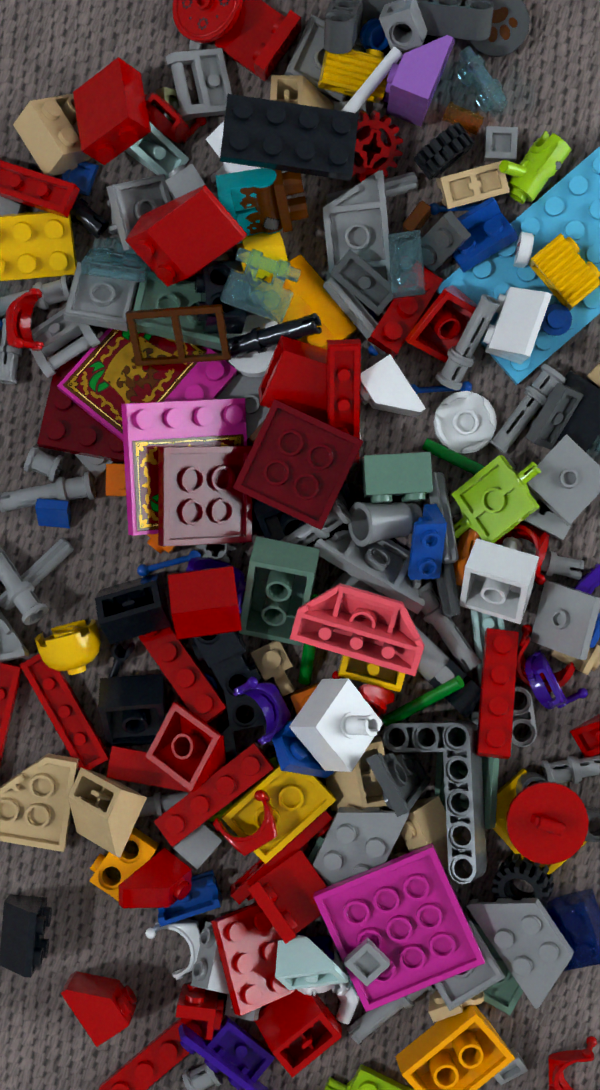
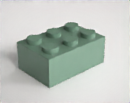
M431 452L364 455L361 460L363 498H370V503H389L394 496H401L402 502L421 501L425 499L426 494L433 492Z
M256 536L249 561L241 614L242 631H239V634L301 646L302 643L291 640L290 635L298 608L311 600L320 549Z

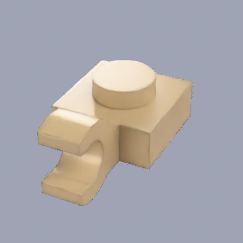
M273 641L251 652L265 681L274 677L283 697L294 692L295 689L285 670L293 667L281 642Z
M436 990L430 995L428 1009L433 1023L463 1013V1007L481 1004L484 1001V992L479 993L449 1011L440 993Z

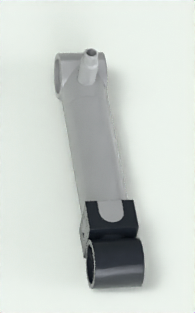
M346 571L330 586L332 588L342 583L384 596L371 586L349 575ZM415 626L425 645L417 671L434 688L456 676H460L464 681V687L444 698L467 718L480 705L481 688Z

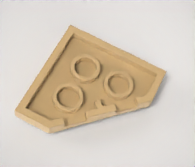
M48 753L0 786V841L60 852L65 851L71 818L68 795L77 777L79 758Z

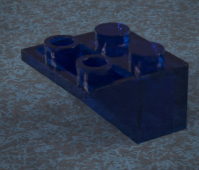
M593 889L565 894L549 901L545 909L574 951L564 971L600 964V909Z

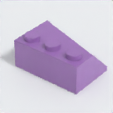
M446 35L403 54L399 64H392L386 82L388 83L383 100L388 103L387 114L417 126H422L456 40L453 37Z

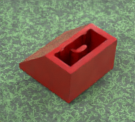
M294 989L295 992L265 1005L260 1009L258 1020L255 1021L272 1054L292 1078L342 1037L341 1023L336 1020L335 1016L318 995H305L297 989Z

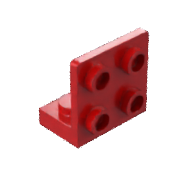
M244 0L235 24L225 35L215 41V47L222 48L223 53L266 82L301 32V17L292 10L285 17L262 0Z
M299 850L249 886L248 891L284 943L287 944L296 937L299 931L321 916L313 894L327 886L305 854Z

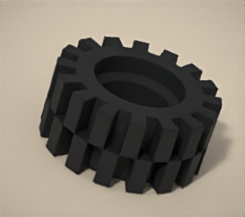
M456 122L445 131H442L436 138H433L429 144L425 145L422 148L423 150L416 154L417 156L414 157V161L426 177L432 180L451 167L456 161L460 160L474 146L475 142L463 126Z
M515 854L513 859L509 856L505 862L501 863L492 882L494 883L492 893H496L494 896L496 901L498 898H511L512 900L538 898L545 908L554 889V883H552L553 875L547 874L549 871L547 865L541 868L539 866L540 863L532 862L525 857L521 859V854ZM518 878L527 881L534 888V892L519 890L513 884L512 879Z

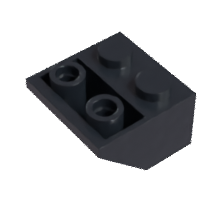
M161 572L101 589L95 597L98 623L110 644L172 626Z
M10 894L4 901L0 966L23 977L31 978L37 967H41L43 958H47L49 939H45L44 934L45 928L49 927L51 923L52 908L47 907V897Z

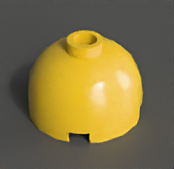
M91 619L89 625L86 624L85 620H79L51 628L52 635L44 638L42 632L34 638L43 662L49 668L56 671H67L68 675H75L86 671V664L96 658L101 645L99 630L96 621Z

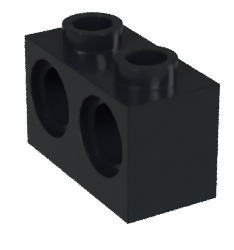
M212 261L201 269L200 274H195V293L201 294V301L197 302V306L222 304L223 311L225 312L223 314L227 334H242L246 321V307L241 261ZM215 313L197 315V320L203 321L204 334H219Z

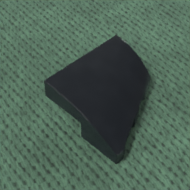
M569 371L565 376V385L576 389L584 396L557 441L559 442L567 434L578 446L587 452L600 435V389L574 372Z

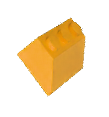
M301 254L288 261L290 266L288 273L283 271L282 274L277 272L276 276L271 274L269 278L266 277L252 289L253 296L278 324L302 318L312 313H316L319 316L322 326H317V328L321 327L322 332L297 339L298 341L327 350V340L348 339L358 330L323 288L325 281Z
M476 1005L463 1007V1013L437 1021L395 1056L401 1075L414 1090H478L515 1059L497 1031Z

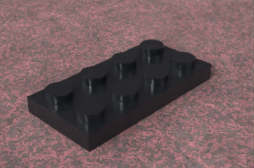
M228 94L220 162L351 181L359 113Z

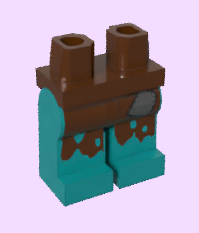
M260 168L216 175L218 199L247 233L246 236L259 233L273 234L282 229L283 233L293 231L292 221L309 218L305 196L287 198L288 195L304 193L301 173H282L281 170Z

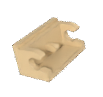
M502 161L436 178L437 186L441 189L443 196L442 204L447 206V209L509 193L506 174L501 173L499 170V165Z

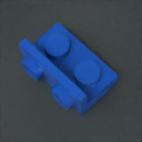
M490 197L457 218L471 236L458 248L452 257L464 273L519 239L515 229L501 213L494 197Z
M424 504L423 516L419 517L418 521L414 523L408 567V577L410 580L440 578L447 522L437 504Z
M293 720L288 721L273 736L272 741L281 771L327 778L334 773V771H325L290 729L289 726Z

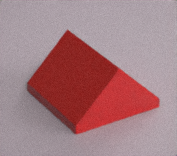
M451 285L441 292L405 340L407 343L446 363L448 350L452 346L457 345L477 304L454 285Z
M233 565L168 574L171 615L177 639L242 631Z
M173 702L145 757L189 791L194 792L226 763L224 736L181 704Z

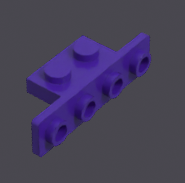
M227 1016L221 1022V1029L214 1030L212 1040H204L184 1023L179 1026L178 1031L182 1047L192 1055L196 1052L204 1058L205 1064L215 1073L221 1071L227 1075L229 1082L237 1090H269L258 1081V1078L273 1062L275 1056L271 1050Z

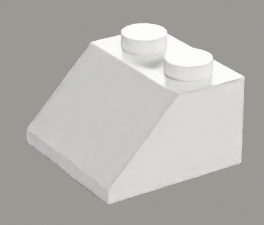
M509 287L505 295L500 293L497 298L500 302V306L496 310V313H498L494 325H488L483 338V342L487 343L485 352L520 365L531 356L552 294L516 287Z
M390 354L361 373L360 401L363 405L369 403L373 409L412 417L419 416L426 409Z

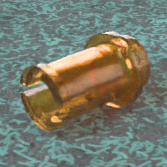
M450 101L442 121L450 124L459 122L470 136L471 133L478 134L485 117L479 115L480 111L478 110L474 113Z

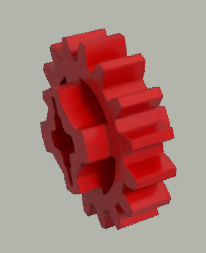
M360 110L357 130L360 128L362 130L356 136L355 160L357 164L353 166V176L357 173V179L360 182L366 179V175L370 177L383 170V175L387 177L388 171L386 168L388 166L393 168L398 166L393 161L394 156H402L403 152L396 148V145L403 143V139L399 136H394L399 131V127L395 124L389 126L391 118L384 115L380 119V113L376 110L372 111L370 117L364 110ZM380 128L387 137V143H384L380 138L382 133ZM372 142L373 147L367 148L365 151L363 149L364 144L368 145Z

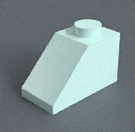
M150 123L151 132L126 149L125 152L155 174H164L167 180L169 178L168 174L178 166L186 165L189 158Z
M296 935L287 944L283 940L278 941L275 978L288 990L348 982V975L307 936Z

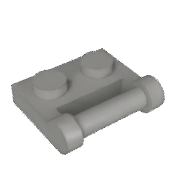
M222 48L181 51L168 54L165 58L167 67L171 68L179 103L177 112L184 121L199 117L225 115L227 95L232 94ZM184 65H191L199 104L191 103Z
M65 308L31 330L34 342L44 343L41 351H32V349L30 351L47 378L56 374L55 370L90 346L95 348L101 344L91 325L64 321L63 314ZM83 334L82 337H80L79 339H77L76 341H74L73 343H71L70 345H68L67 347H65L49 359L47 358L48 356L52 355L57 350H59L60 348H62L63 346H65L66 344H68L69 342Z

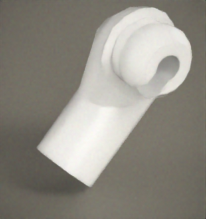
M348 978L347 983L336 984L332 988L333 993H336L341 1001L335 1018L344 1024H350L360 999L352 981Z

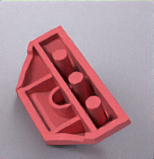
M342 583L337 584L300 606L297 610L290 635L291 640L411 676H416L425 646L402 601Z

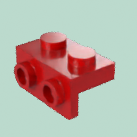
M192 981L188 985L183 984L177 1002L176 1018L208 1021L206 1040H212L214 1030L221 1029L225 1000L219 999V992L191 986Z

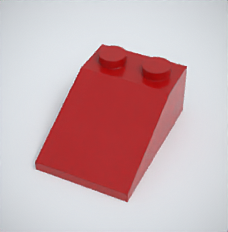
M204 185L141 215L125 241L168 287L191 277L242 241L247 233L208 187Z

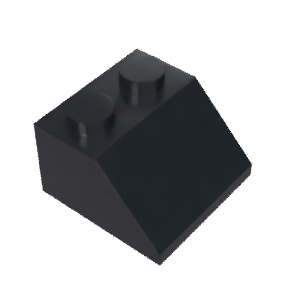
M163 674L100 678L98 710L108 747L153 743L168 713L167 691Z

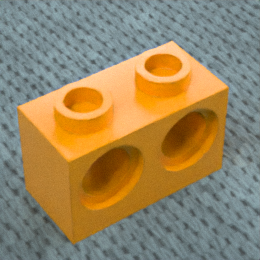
M135 827L128 840L134 841L138 845V853L129 854L124 850L121 857H117L110 852L106 856L100 853L90 867L94 874L89 882L117 901H119L118 885L149 861L159 846V843ZM108 867L117 868L121 873V878L118 880L110 879L106 875L105 869Z

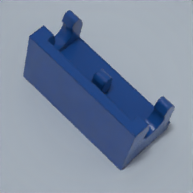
M213 869L192 876L191 890L184 899L177 900L169 908H158L160 927L221 907L223 898Z

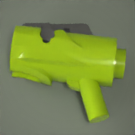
M544 131L541 137L530 147L520 164L503 160L499 165L500 172L512 176L508 182L510 189L508 194L510 197L521 204H524L525 201L532 203L540 191H546L555 173L561 168L564 160L571 152L569 145L556 134L552 133L549 137L548 132Z

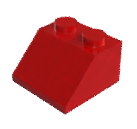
M75 971L70 975L61 991V995L96 1047L127 1028L136 1009L135 1002H137L134 992L128 985L124 987L120 980Z

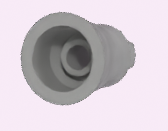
M355 502L349 510L352 522L348 524V529L354 543L360 547L382 540L405 537L413 533L414 523L418 521L419 517H422V510L416 503Z

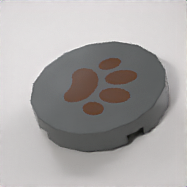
M491 0L494 3L490 37L482 41L470 40L478 51L492 57H503L515 52L523 44L529 32L530 17L522 0Z

